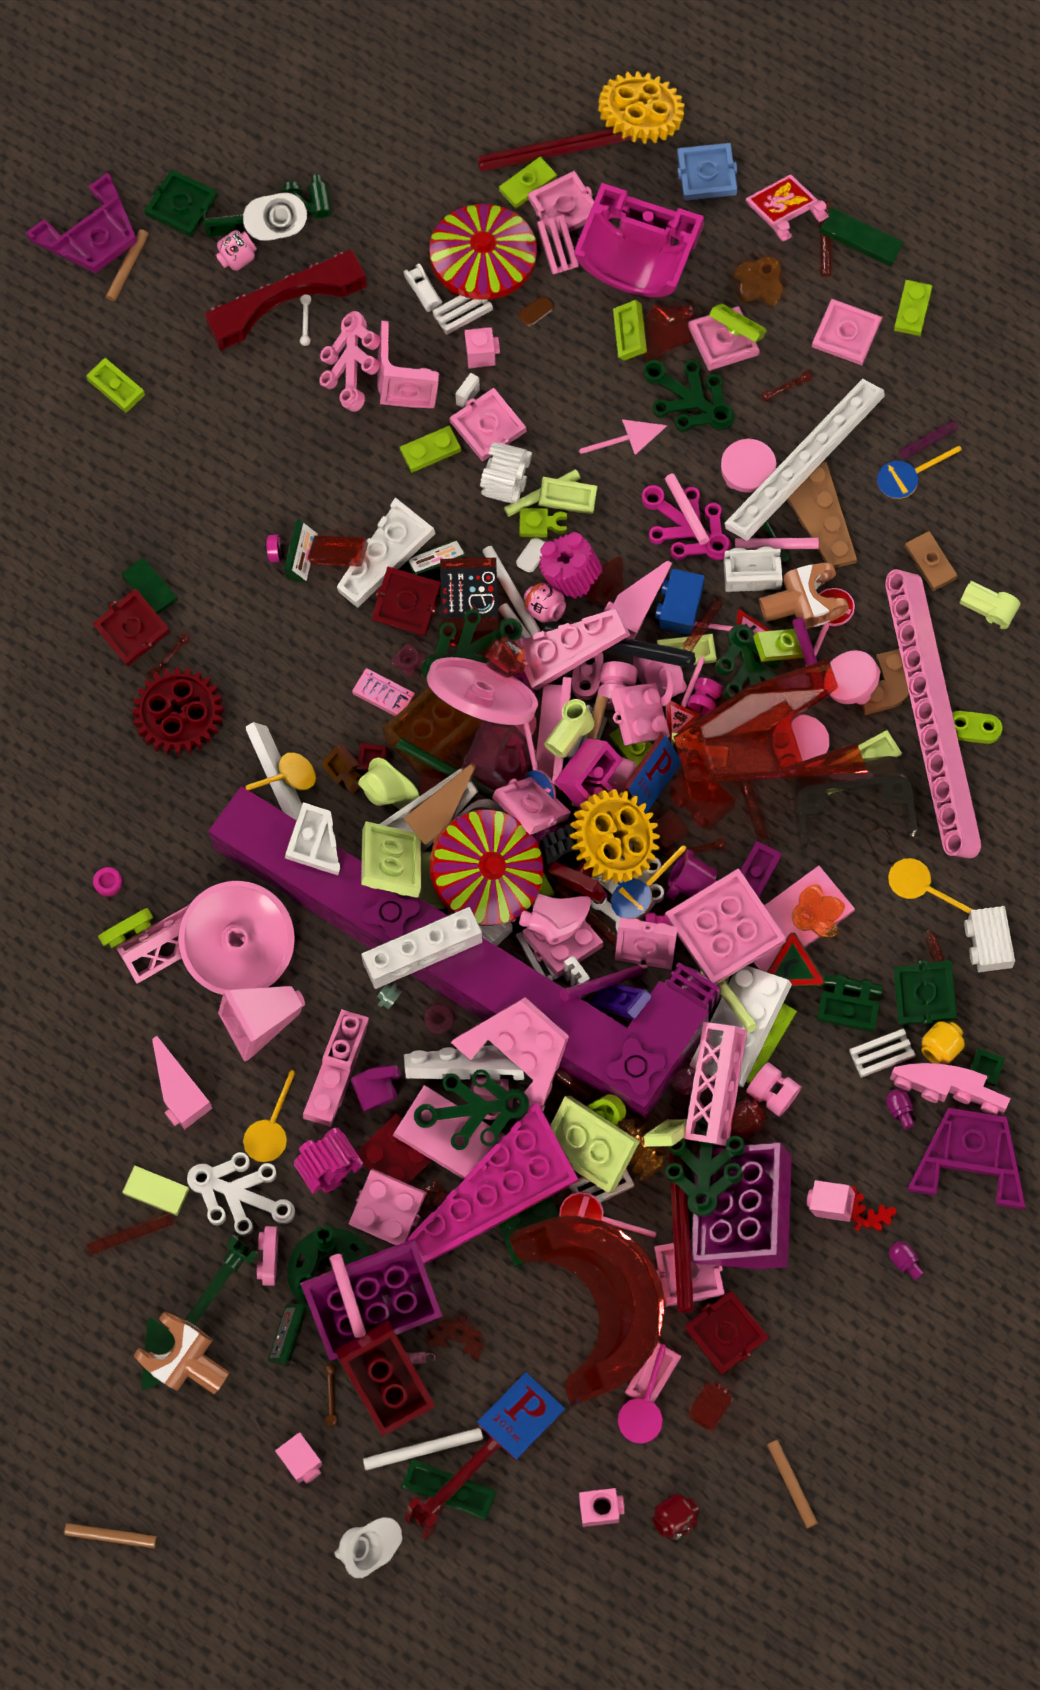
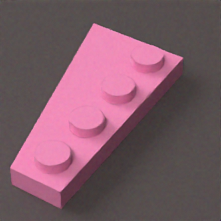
M612 609L583 618L582 621L574 624L567 623L558 626V629L548 632L541 631L533 634L532 637L519 638L512 642L516 646L514 647L515 650L519 646L525 648L526 654L521 664L531 687L538 690L630 636V633L620 611Z

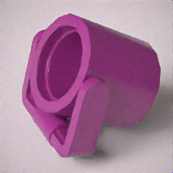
M686 849L675 863L669 875L668 889L665 897L674 901L679 892L688 897L694 896L714 884L717 870L695 858V853Z
M386 1065L368 1069L350 1079L363 1112L373 1110L399 1098L392 1080H398L401 1076L399 1067H386Z

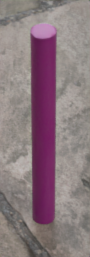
M636 965L560 991V998L563 1001H567L640 977L643 973L642 968Z

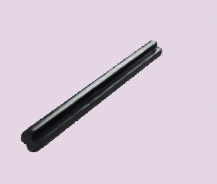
M548 622L543 631L548 632L558 629V626H561V624ZM625 638L604 650L686 668H692L696 662L695 653L692 651Z

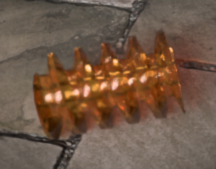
M635 1116L630 1119L626 1118L615 1126L640 1141L628 1165L636 1163L632 1171L635 1174L643 1172L640 1181L644 1182L663 1167L667 1154L664 1153L657 1156L656 1152L660 1146H645L642 1133L646 1127L643 1125L635 1128L634 1125L639 1119Z

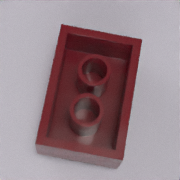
M389 1321L368 1331L363 1337L356 1338L335 1350L343 1368L382 1437L435 1407Z

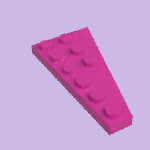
M538 1102L472 1169L464 1181L446 1197L447 1199L407 1238L408 1241L411 1239L415 1240L424 1265L579 1181Z

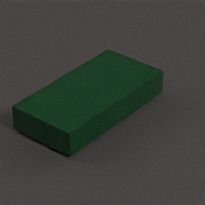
M144 557L121 573L133 590L136 588L157 615L177 601L176 595Z

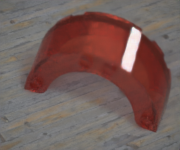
M581 1216L555 1217L514 1231L509 1236V1240L519 1260L526 1263H551L569 1270L587 1286L596 1303L599 1316V1330L594 1349L584 1364L569 1375L565 1382V1391L571 1407L608 1393L628 1382L652 1356L661 1335L665 1311L661 1282L646 1252L638 1243L636 1244L621 1229L612 1224Z

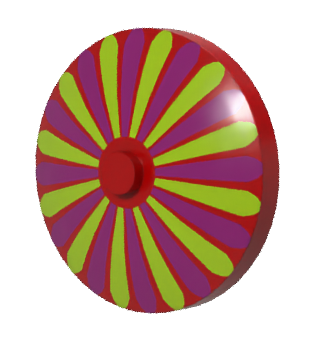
M490 204L469 205L451 212L436 226L430 240V263L439 281L454 293L471 299H496L513 293L530 278L536 264V239L529 225L511 210Z
M477 810L456 818L439 834L431 853L430 875L438 898L452 914L470 907L478 925L495 926L519 917L523 911H526L532 905L541 888L543 861L535 838L523 828L520 821L500 811Z

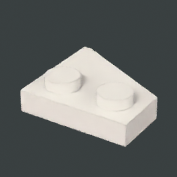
M303 802L285 854V859L335 875L339 874L340 864L338 863L331 811Z

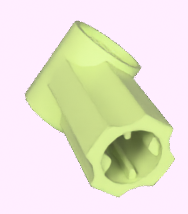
M973 581L968 584L960 600L961 605L984 615L989 623L992 624L994 622L1001 625V629L1009 627L1021 605L1019 600L1013 595L1005 592L997 594Z
M572 699L563 706L562 719L544 742L546 749L559 758L566 757L580 736L589 733L594 727L595 721L582 700Z

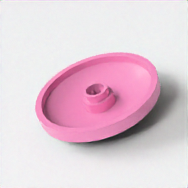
M446 657L435 660L427 674V683L438 697L454 708L482 720L498 724L520 725L531 721L538 707L536 696L525 684L510 674L485 663L465 658Z
M245 881L223 882L201 892L185 910L178 931L179 952L183 964L190 975L210 991L223 995L227 990L268 988L280 978L291 960L294 949V928L287 909L269 890Z

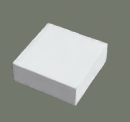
M472 373L469 374L455 393L456 405L464 408L466 403L477 395L480 391L479 377Z

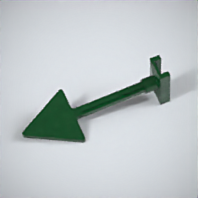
M235 1233L226 1244L230 1251L223 1259L225 1263L184 1319L194 1326L234 1269L238 1270L244 1261L251 1264L258 1253L255 1247L249 1253H246L249 1247L241 1241L236 1246L235 1243L239 1236ZM152 1317L148 1318L145 1351L155 1354L169 1352L175 1344L173 1334L168 1328ZM143 1367L142 1390L162 1382Z

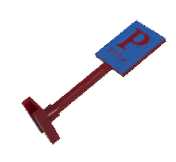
M663 733L659 735L624 785L630 798L638 797L636 805L647 804L643 811L645 814H647L682 763L667 736ZM620 814L621 821L626 825L625 817ZM604 848V854H606L608 850ZM586 861L582 862L576 871L558 862H553L548 871L559 877L556 881L559 885L582 896H588L591 900L600 904L607 898L608 894L599 881L592 878L594 868L583 869Z
M525 1372L477 1421L476 1424L490 1436L487 1443L433 1498L429 1497L422 1503L415 1497L407 1506L404 1521L409 1524L416 1518V1523L424 1526L422 1538L427 1541L435 1532L438 1521L437 1515L442 1511L441 1507L499 1448H502L517 1461L564 1412L565 1408Z

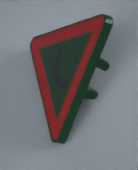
M790 933L767 973L789 980L792 984L791 988L823 987L825 981L797 935Z

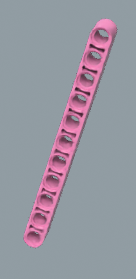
M895 569L886 577V591L942 845L948 855L969 859L974 858L980 852L981 840L923 582L918 574Z

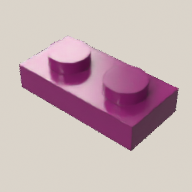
M756 841L740 871L758 898H760L782 857V853Z

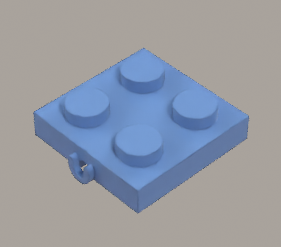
M730 143L677 149L679 163L677 172L678 179H681L684 201L737 195L735 178L737 164L733 162Z

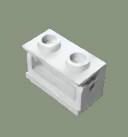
M760 547L757 550L733 548L730 551H725V592L781 590V549Z

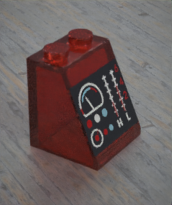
M496 557L440 559L442 622H451L456 627V635L450 639L449 644L458 645L465 623L463 614L469 608L476 609L481 614V621L476 625L471 641H476L498 629ZM475 612L470 613L467 617L468 621L474 622L477 615ZM448 625L443 628V634H451L452 627Z

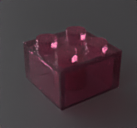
M482 720L470 750L465 756L462 768L465 769L471 763H474L477 768L472 777L495 790L507 786L514 778L517 781L523 780L531 764L526 737L515 725L498 724Z

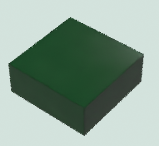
M978 1048L970 1070L986 1075L985 1083L995 1087L1005 1058Z

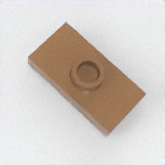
M930 531L905 543L906 550L932 591L957 579L958 575Z

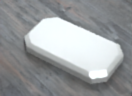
M538 537L532 538L516 560L517 566L526 572H533L541 560L539 558L542 556L540 549L546 542Z

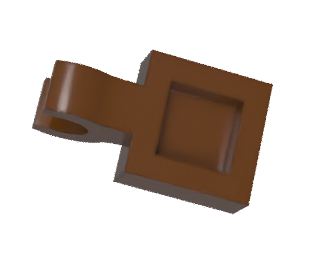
M344 744L336 745L321 765L337 785L345 783L347 789L353 795L359 789L361 792H364L358 783L363 775L355 771L359 766L358 762Z

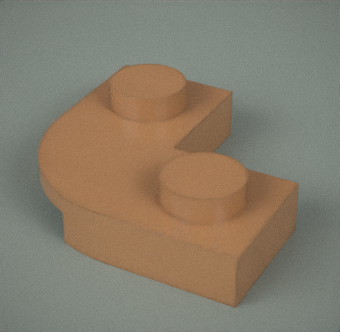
M899 649L876 655L883 680L878 682L877 687L871 694L870 700L862 704L865 715L897 707L908 697L909 690Z

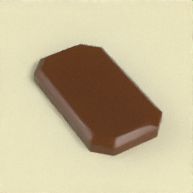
M540 296L522 309L518 317L526 326H533L554 310V304L547 296Z

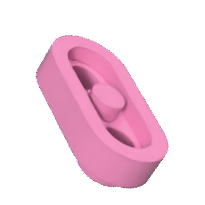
M602 652L592 657L594 659L593 664L588 665L584 662L573 669L572 692L580 700H590L598 694L601 666L603 665ZM587 683L591 687L589 690H582L580 686Z
M265 1226V1231L259 1232L258 1248L263 1250V1261H258L257 1279H262L264 1286H275L278 1227Z

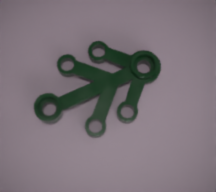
M651 360L645 364L643 377L646 382L654 385L660 384L682 398L672 401H655L652 411L656 417L663 418L670 412L699 409L704 414L694 416L678 415L675 419V428L680 432H686L691 427L708 424L717 430H725L732 426L735 420V413L729 405L724 403L721 389L723 380L719 375L712 374L706 380V387L712 393L713 404H711L703 397L699 377L700 364L697 361L689 360L684 365V373L689 379L690 389L666 375L665 366L662 362ZM689 366H695L697 370L695 372H690L687 370V368ZM656 371L659 373V376L651 377L649 373ZM717 380L719 385L711 386L709 382ZM661 405L664 406L666 410L663 412H658L656 410V407ZM723 414L726 416V419L718 420L716 416ZM680 420H686L688 422V425L680 426L678 422Z
M469 608L463 614L465 623L456 651L446 656L450 639L456 635V627L451 622H442L438 628L440 637L435 653L425 658L422 663L421 671L423 676L427 679L431 664L437 659L446 657L470 659L493 666L495 662H501L502 667L500 670L505 672L506 664L502 659L497 657L490 659L477 655V653L503 639L509 641L508 638H510L512 641H516L522 635L521 624L514 618H506L500 622L498 629L471 643L476 625L481 621V614L476 609ZM475 612L477 615L476 620L469 622L467 619L468 615ZM513 624V632L510 634L505 633V626ZM447 625L451 626V634L444 635L443 628Z
M738 624L729 631L728 643L730 647L726 654L716 663L715 668L720 675L726 676L730 674L735 667L734 660L740 652L743 664L732 682L724 688L723 695L728 701H736L741 696L742 686L746 679H748L756 709L751 713V721L757 728L766 729L775 721L776 714L774 708L767 704L760 678L773 686L779 694H786L792 688L793 682L790 677L786 675L777 676L754 660L753 653L759 656L753 638L755 634L748 626ZM739 634L742 635L746 640L741 639ZM779 660V662L766 661L769 667L777 669L785 660ZM721 663L727 664L728 669L723 668ZM780 682H785L787 688H783L780 685ZM729 688L735 690L736 695L731 694ZM762 711L766 712L769 715V717H765L762 714Z
M479 1069L472 1075L473 1084L477 1087H485L499 1099L485 1101L464 1085L457 1074L450 1073L443 1079L444 1088L448 1091H454L469 1104L435 1108L433 1105L423 1104L415 1110L414 1120L418 1126L429 1128L437 1120L471 1116L460 1132L455 1133L451 1137L452 1147L456 1150H463L468 1146L469 1138L488 1113L500 1112L491 1127L484 1129L480 1134L481 1142L486 1146H492L498 1141V1134L510 1118H520L527 1112L529 1100L523 1091L519 1089L507 1091L492 1080L486 1070ZM478 1073L486 1075L487 1079L484 1084L477 1083L476 1075ZM449 1077L457 1079L456 1087L450 1088L447 1086L446 1081ZM511 1098H517L520 1101L518 1109L510 1108L509 1101ZM424 1110H429L432 1113L430 1121L422 1119L421 1114ZM490 1131L494 1134L495 1139L493 1142L488 1143L484 1140L485 1132ZM458 1135L465 1138V1144L462 1147L457 1146L454 1142L455 1137Z
M703 1116L697 1121L702 1135L706 1136L708 1123L704 1122L705 1118ZM739 1136L730 1137L726 1142V1148L714 1159H712V1143L701 1142L700 1160L687 1148L684 1139L677 1142L682 1144L679 1149H673V1146H668L670 1153L673 1156H678L698 1176V1186L696 1187L685 1177L684 1170L680 1164L671 1163L665 1170L668 1180L671 1183H676L689 1196L687 1203L693 1214L702 1217L712 1214L717 1207V1197L732 1184L742 1180L743 1172L740 1165L730 1163L724 1169L725 1176L710 1187L711 1177L735 1156H740L744 1153L745 1145ZM734 1143L741 1144L738 1149H731ZM732 1170L739 1171L736 1176H729ZM672 1171H680L677 1176H670ZM707 1198L705 1203H697L699 1199Z

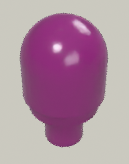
M901 1089L892 1090L886 1098L891 1115L895 1120L900 1119L904 1130L912 1128L915 1125L911 1117L914 1111L909 1095Z
M896 1242L890 1247L889 1257L898 1270H901L903 1273L908 1271L914 1280L919 1279L924 1274L917 1265L919 1261L918 1255L909 1244Z

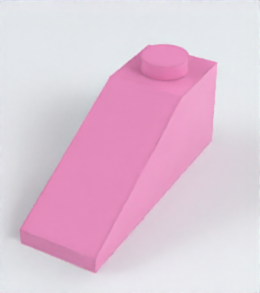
M666 561L621 592L614 603L608 602L604 612L612 609L620 611L630 633V636L626 638L635 639L670 570L671 562Z
M156 1036L152 1041L163 1100L168 1109L164 1113L174 1126L180 1124L185 1130L210 1111L212 1106L162 1041Z

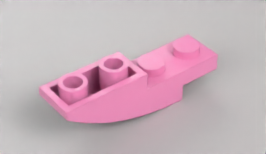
M341 1009L323 1055L321 1069L303 1112V1119L329 1127L332 1126L352 1076L369 1017Z
M931 1063L908 1064L894 1067L890 1077L891 1080L895 1081L894 1085L905 1091H910L911 1088L922 1093L921 1096L930 1102L937 1103L938 1100L944 1102L948 1092L954 1094L953 1098L964 1104H969L971 1101L980 1105V1109L990 1115H997V1113L1003 1115L1011 1099L983 1087L987 1079L986 1075L957 1066Z

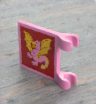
M791 174L746 198L749 206L774 229L781 241L792 237L788 231L790 228L788 221L808 210H811L818 221L828 218V214L825 212L827 208L825 202L817 200Z

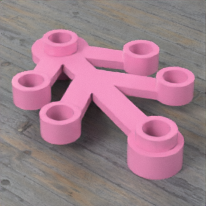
M357 311L350 312L343 318L341 334L332 347H325L320 354L323 362L329 365L336 363L331 372L325 371L320 376V384L325 388L333 389L346 368V388L340 394V401L343 407L352 412L360 410L365 401L363 392L356 389L357 361L361 364L362 370L370 375L375 374L380 368L379 360L368 356L358 347L359 337L362 339L363 346L370 350H375L379 346L381 339L379 335L366 329V320ZM347 343L346 350L343 352V354L338 360L340 351Z

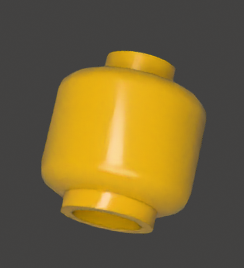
M938 1021L921 1039L923 1055L933 1064H949L964 1049L965 1042L962 1037V1029L953 1022L948 1024Z

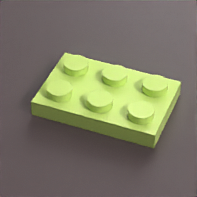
M366 821L362 829L361 885L418 898L421 890V839L413 832Z
M565 1096L550 1126L573 1170L607 1193H613L640 1141L573 1097Z

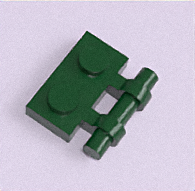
M825 974V986L835 987L834 993L822 991L817 1022L874 1033L880 1002L868 999L869 994L881 997L883 985L874 984L872 980L863 979V981L849 979L843 974H837V976ZM843 990L860 992V998L843 995Z

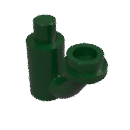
M313 175L311 177L312 184L309 186L311 203L300 196L302 190L297 182H287L283 185L282 193H290L297 196L304 203L307 214L313 215L316 219L332 215L327 184L322 182L321 175Z

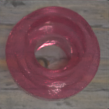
M434 1005L426 1011L424 1023L429 1031L441 1034L451 1028L453 1015L446 1006ZM437 1015L443 1016V1023H434V1017Z

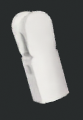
M417 264L416 268L411 271H404L406 280L427 312L442 305L440 297L420 264ZM422 278L423 281L415 283V280Z

